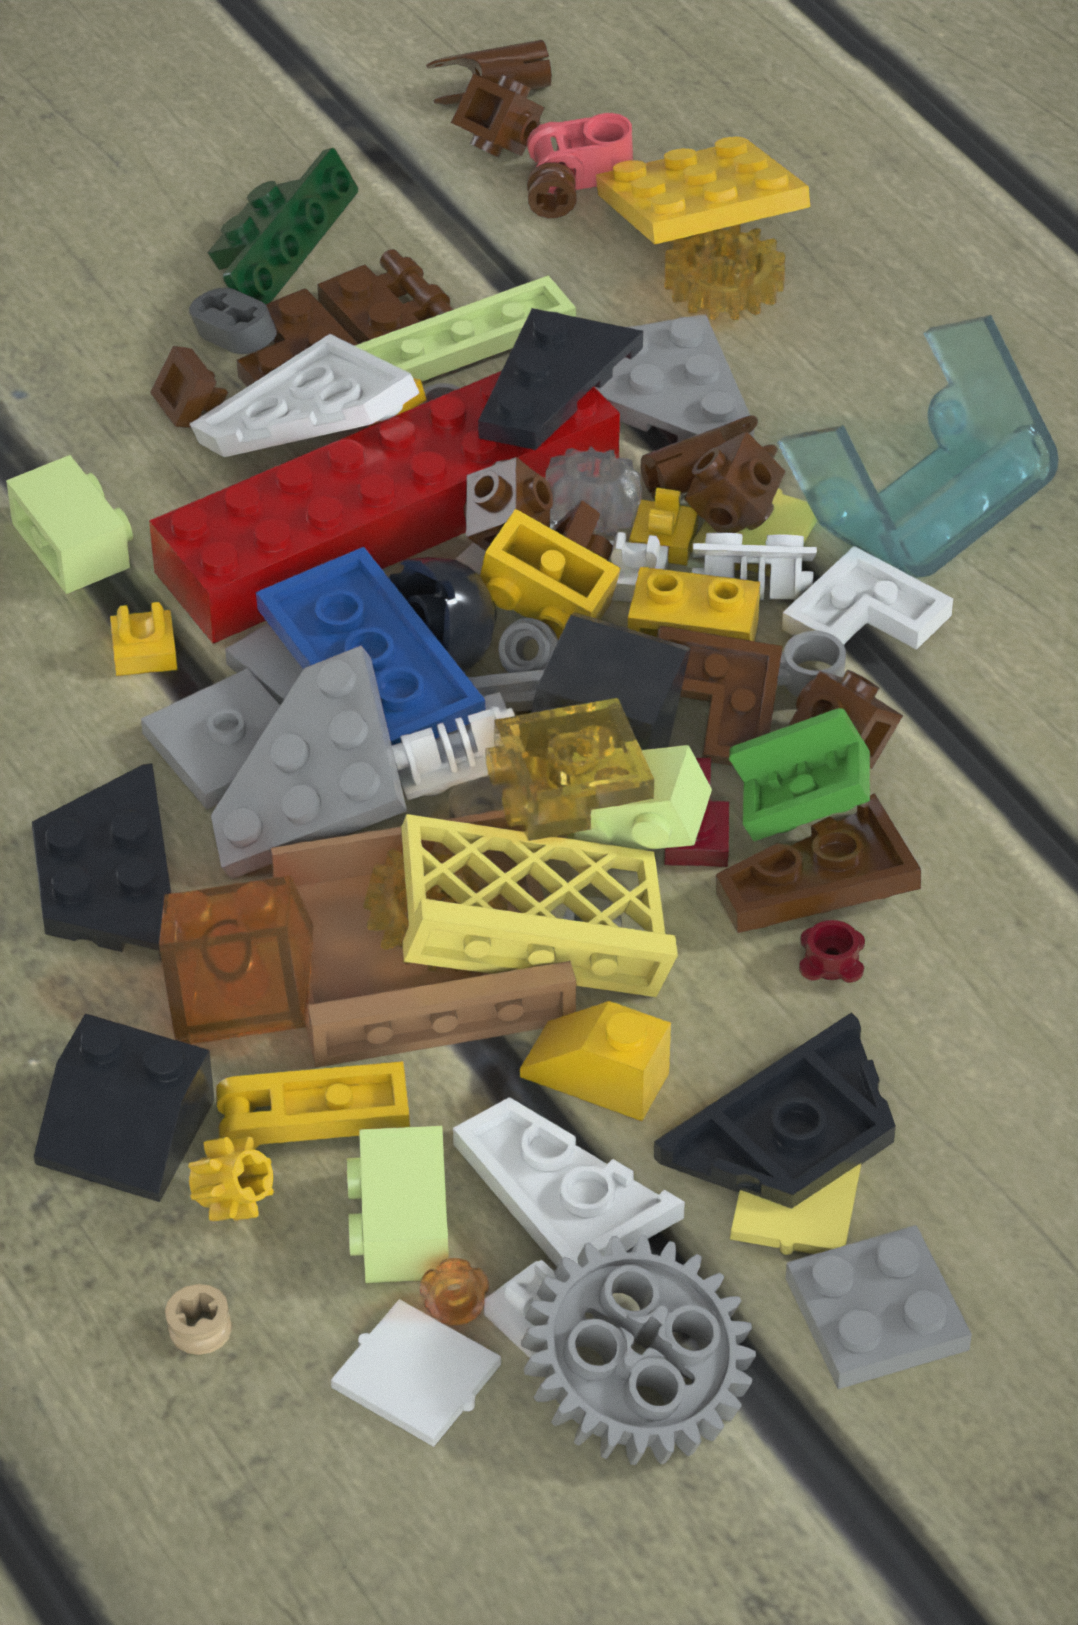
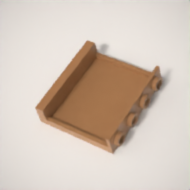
M525 806L444 819L527 832V811ZM401 827L364 831L353 835L310 842L304 841L271 848L274 892L315 1068L544 1029L548 1021L576 1012V978L571 961L494 974L404 962L402 941L408 930L409 920ZM421 840L422 847L441 864L455 856L453 852L440 842ZM487 850L482 853L504 873L518 865L504 852ZM467 865L453 873L475 893L489 885ZM530 874L516 882L537 902L540 903L544 900L540 883ZM438 885L426 892V899L459 904ZM501 894L487 903L493 909L522 913Z

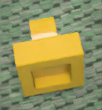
M657 488L655 501H640L629 542L647 544L649 535L657 536L661 546H669L668 563L687 566L691 554V543L696 536L699 525V515L692 507L680 505V491Z
M154 602L151 604L152 612L129 614L128 607L125 605L118 608L117 615L110 616L116 676L177 670L171 610H164L159 602Z

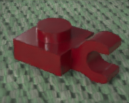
M695 757L711 787V758ZM709 797L695 844L665 848L664 865L728 867L729 801H710Z

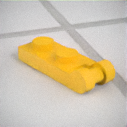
M403 1061L233 1076L220 1081L216 1086L217 1108L224 1115L218 1127L219 1138L228 1137L232 1140L250 1136L253 1138L254 1150L262 1144L360 1136V1129L410 1127ZM271 1106L272 1110L253 1112L256 1107Z

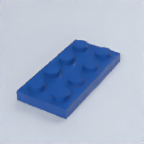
M364 547L256 592L258 611L302 669L362 645L371 657L391 745L402 743L400 736L409 735L428 728H432L434 737L437 739L439 738L437 724L443 723L448 734L457 730L456 718L461 717L466 726L470 724L469 715L486 710L484 697Z

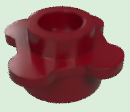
M826 920L802 932L800 944L806 950L805 958L799 963V971L803 977L812 981L821 978L826 980L842 979L847 983L856 982L864 975V965L859 961V952L865 947V938L859 931L843 921Z

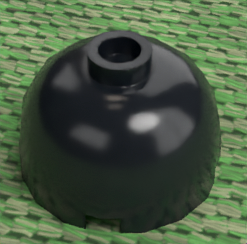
M423 557L406 559L400 563L404 568L401 573L390 574L389 579L461 670L464 672L474 666L483 658L490 646L497 619L496 605L480 575L466 564L455 559Z

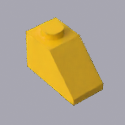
M611 1001L550 1020L545 1025L520 1067V1077L643 1121L669 1075L671 1023Z

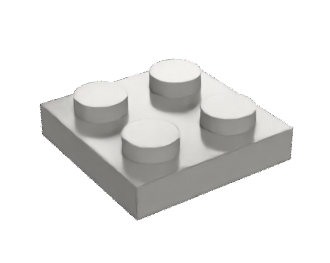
M917 1225L787 1262L786 1281L837 1389L970 1350L972 1334Z

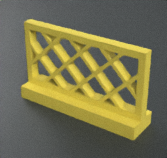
M406 814L401 826L409 927L402 941L404 962L494 974L571 961L576 978V986L657 997L678 953L675 935L665 934L655 853L653 851ZM421 840L440 842L453 852L455 856L441 864L422 847ZM487 850L504 852L518 865L504 873L482 853ZM549 859L566 861L580 874L567 883L545 862ZM467 865L489 885L475 893L453 873ZM614 868L637 872L639 886L629 892L610 876L607 871ZM530 874L552 894L539 903L516 882ZM591 883L614 904L601 912L582 896L579 891ZM438 885L459 904L426 899V892ZM501 894L522 913L493 909L487 903ZM563 903L584 922L556 918L550 911ZM625 912L645 931L618 927L613 920Z

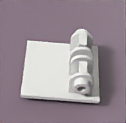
M706 533L705 543H693V558H705L704 568H692V573L734 578L735 563H739L740 579L746 580L747 564H758L760 600H764L765 564L771 565L770 599L795 601L813 585V572L801 571L802 561H813L817 553V547H803L804 536L767 535L766 545H742V534Z
M500 692L485 696L486 710L469 715L470 724L466 726L462 718L459 717L455 719L457 730L448 734L443 723L437 724L439 738L437 739L434 737L432 728H428L409 735L400 736L402 743L392 745L399 779L407 800L423 795H437L452 786L483 776H497L508 771L511 767L529 762L517 733L519 728L512 708H506Z

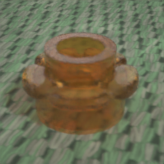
M449 1258L443 1260L436 1269L432 1268L425 1272L420 1281L419 1290L420 1294L426 1298L424 1301L425 1308L436 1320L443 1324L456 1326L474 1320L481 1313L485 1302L484 1295L489 1291V1281L485 1272L479 1267L472 1268L468 1260ZM457 1284L460 1286L459 1289L448 1290L450 1285Z

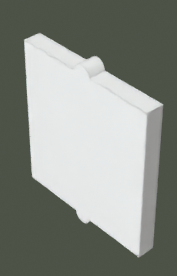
M399 1299L370 1334L363 1333L359 1336V1347L331 1379V1388L434 1447L463 1410L471 1411L474 1409L475 1396L501 1365V1356Z

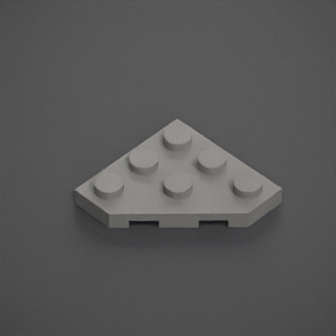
M706 314L639 326H629L628 328L643 331V349L632 359L624 357L613 368V377L601 389L596 388L620 412V422L646 432L652 426L678 435L677 442L750 416ZM753 430V431H751L749 434L754 438V430Z
M362 645L303 669L211 814L221 868L231 879L272 864L271 848L345 836L407 811L371 657Z

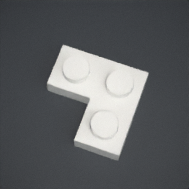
M853 546L783 612L782 630L793 636L806 631H823L834 635L844 645L858 630L868 623L917 650L951 617L953 598Z

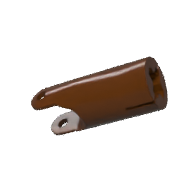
M543 40L435 59L426 65L428 69L460 65L467 67L472 74L475 73L498 84L501 75H504L531 88V90L549 87L552 83L550 59L543 60L549 57ZM464 93L443 96L433 101L434 104L441 105L460 103Z
M753 415L746 416L643 455L640 468L645 486L651 497L655 500L657 488L680 491L681 497L685 496L695 477L692 470L696 462L709 450L746 431L748 433L753 431L758 424L757 417ZM775 445L763 446L773 458L776 456L778 448Z

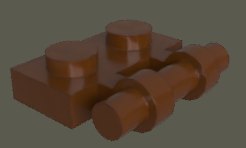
M395 249L386 251L380 258V266L386 273L376 276L364 264L317 284L319 303L358 344L454 310L450 306V297L438 285L429 284L423 278V269L411 257H402ZM408 294L413 300L403 304L398 297Z

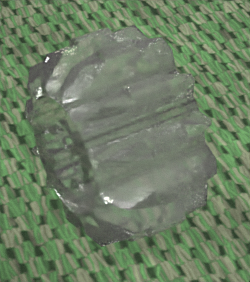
M591 446L587 451L583 452L570 448L566 450L564 456L552 457L549 468L545 473V479L550 483L553 494L550 524L555 526L572 508L583 500L601 513L592 534L604 533L608 536H615L619 528L632 527L642 495L641 474L633 469V461L627 458H615L614 450L604 453L597 452Z

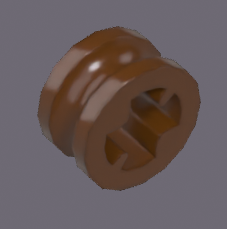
M545 163L537 166L530 172L527 178L528 204L534 213L545 218H559L573 210L577 202L575 176L572 170L559 163ZM550 187H559L555 189L554 194H544L549 191Z

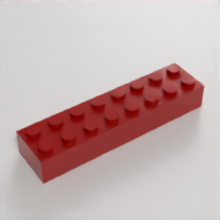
M501 371L149 520L154 573L212 644L266 621L257 609L256 592L362 547L368 551L379 567L384 569L466 533L464 505L467 501V475L491 467L498 461L518 458L550 483L552 494L618 466L620 412L593 386L577 402V411L536 450L478 438V420L500 376Z

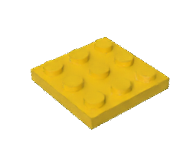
M738 136L719 139L715 142V147L698 151L689 148L674 149L665 153L664 159L644 163L638 160L623 161L614 165L613 171L596 174L598 196L654 244L811 207L809 186L748 139Z

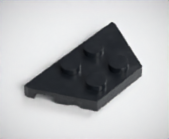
M152 763L143 764L32 821L45 934L72 941L89 940L98 947L123 952L126 943L158 950L161 962L170 964L181 963Z
M852 1012L655 1140L654 1159L660 1165L738 1193L742 1190L792 1209L860 1163L863 1164L894 1143L896 1125L887 1100L879 1093L880 1079L873 1059L868 1060L861 1041L859 1019Z

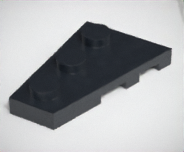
M531 308L478 420V438L536 450L577 411V402L593 386L601 389L613 377V368L624 357L632 359L643 349V331L564 315L558 312Z

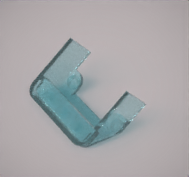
M992 315L931 327L924 332L949 383L933 396L928 407L929 427L939 447L880 493L877 492L844 425L788 435L777 441L818 523L826 531L848 545L856 546L914 578L927 577L936 573L1051 482L1057 472L1058 452L1056 445Z

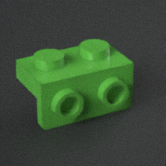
M838 708L737 744L729 750V760L744 782L743 826L753 841L777 833L789 832L800 825L834 813L849 811L857 805L870 801V751L844 709Z

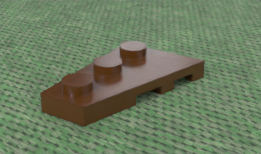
M875 793L870 795L869 802L857 805L856 813L838 822L829 816L811 825V836L791 846L776 843L716 874V895L737 933L766 928L770 925L823 914L832 910L921 889V868Z

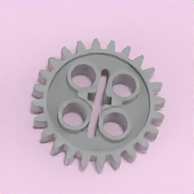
M617 1235L611 1236L604 1249V1256L590 1242L584 1244L577 1258L578 1264L565 1256L561 1259L554 1272L556 1278L548 1276L544 1278L536 1293L541 1300H533L526 1313L525 1319L534 1326L527 1329L521 1340V1346L537 1353L529 1358L524 1368V1373L528 1376L546 1378L534 1396L535 1401L546 1402L556 1399L560 1406L551 1423L554 1426H558L570 1419L577 1422L579 1426L575 1434L574 1443L578 1446L584 1443L592 1434L601 1437L600 1452L601 1457L605 1459L609 1457L617 1443L626 1445L627 1456L631 1465H637L646 1447L650 1446L660 1464H666L674 1452L675 1443L688 1457L693 1455L701 1443L700 1435L713 1442L724 1428L722 1419L732 1421L742 1406L736 1397H743L753 1380L742 1371L748 1369L756 1357V1351L738 1345L746 1339L752 1330V1325L749 1322L731 1321L730 1319L741 1303L740 1297L732 1296L720 1299L716 1291L721 1285L724 1276L718 1273L705 1280L699 1277L697 1272L702 1257L698 1254L691 1257L684 1265L675 1262L676 1247L675 1243L671 1241L664 1247L660 1256L651 1254L650 1244L646 1235H640L632 1252H626L623 1243ZM623 1293L632 1297L637 1302L640 1310L629 1311L622 1308L615 1301L612 1294ZM585 1314H593L594 1319H586ZM682 1332L690 1335L697 1342L700 1350L690 1351L683 1348L676 1342L672 1333ZM634 1343L646 1349L643 1355L636 1353L631 1348ZM589 1347L601 1355L605 1365L596 1366L586 1363L578 1355L576 1348ZM683 1378H690L691 1381H692V1384H691V1385L685 1384V1381H684ZM646 1386L656 1390L662 1396L665 1405L654 1406L647 1403L640 1397L637 1387Z

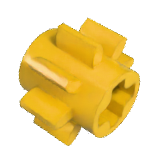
M250 1136L232 1140L228 1137L206 1140L204 1142V1151L207 1157H203L195 1162H189L188 1168L191 1170L189 1186L192 1193L190 1197L201 1206L209 1208V1220L212 1222L226 1219L237 1221L256 1218L259 1216L256 1201L273 1195L272 1161L260 1151L253 1149L254 1142Z

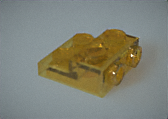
M618 698L494 720V746L485 749L488 777L493 786L505 784L506 788L502 789V806L506 822L509 827L521 825L528 841L591 830V810L654 799V777Z

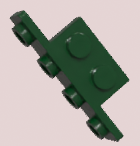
M329 148L323 150L300 179L276 184L275 181H267L254 188L248 194V203L242 211L222 226V235L207 253L218 270L227 269L223 274V280L228 288L237 290L264 304L272 302L358 193V186L336 149Z

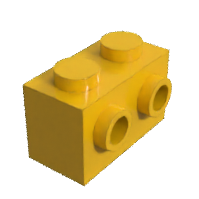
M515 509L486 550L480 577L497 607L508 611L513 610L526 618L545 622L554 630L559 640L570 615L574 612L599 620L602 618L611 604L621 568Z
M640 567L628 614V629L657 637L658 629L661 625L755 641L759 618L760 581Z

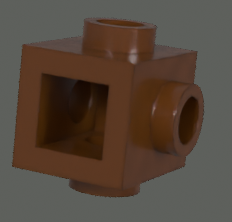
M473 73L451 123L473 133L470 144L499 158L504 148L522 157L527 147L528 136L540 125V117L545 107L527 99L531 88L509 77L501 75L498 84Z
M746 431L709 450L696 462L692 470L695 477L684 500L717 533H737L744 528L754 530L761 526L774 510L772 501L786 471Z
M516 457L510 460L498 461L491 467L467 475V501L464 505L466 537L486 551L515 509L550 528V509L553 506V494L550 483Z
M846 670L843 677L819 671L816 678L807 683L801 690L796 701L797 711L788 725L799 723L838 708L844 709L870 751V769H873L903 715L877 699L875 696L880 688L863 676L850 670Z

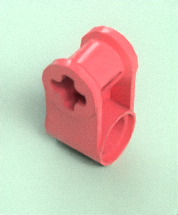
M602 113L589 118L563 122H548L539 125L530 133L527 140V148L530 157L537 163V166L545 163H559L572 170L575 176L576 190L597 187L596 174L613 171L614 165L623 161L633 160L632 124L626 117L616 113ZM551 137H554L556 139V151H554L550 139ZM550 187L548 193L554 194L555 189L559 187Z

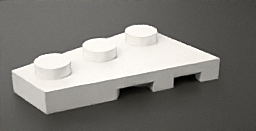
M510 1097L453 1128V1145L556 1267L565 1256L578 1264L577 1258L584 1244L589 1242L604 1256V1249L611 1236L617 1235L627 1251L635 1246L640 1235H646L648 1239L684 1218L685 1202L666 1190H663L658 1195L633 1180L634 1171L614 1159L606 1164L576 1146V1137Z

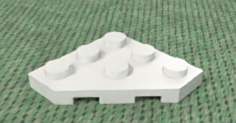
M329 334L190 423V426L201 445L222 457H228L371 425L375 422L390 419L402 410L405 402L418 395L419 391L411 373Z

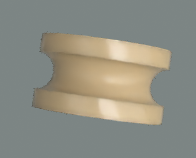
M195 1284L180 1289L168 1300L165 1314L171 1341L180 1350L197 1355L212 1353L221 1348L229 1339L232 1330L227 1299L220 1290L210 1285ZM202 1311L210 1312L211 1320L200 1319L195 1326H187L186 1318L196 1319Z

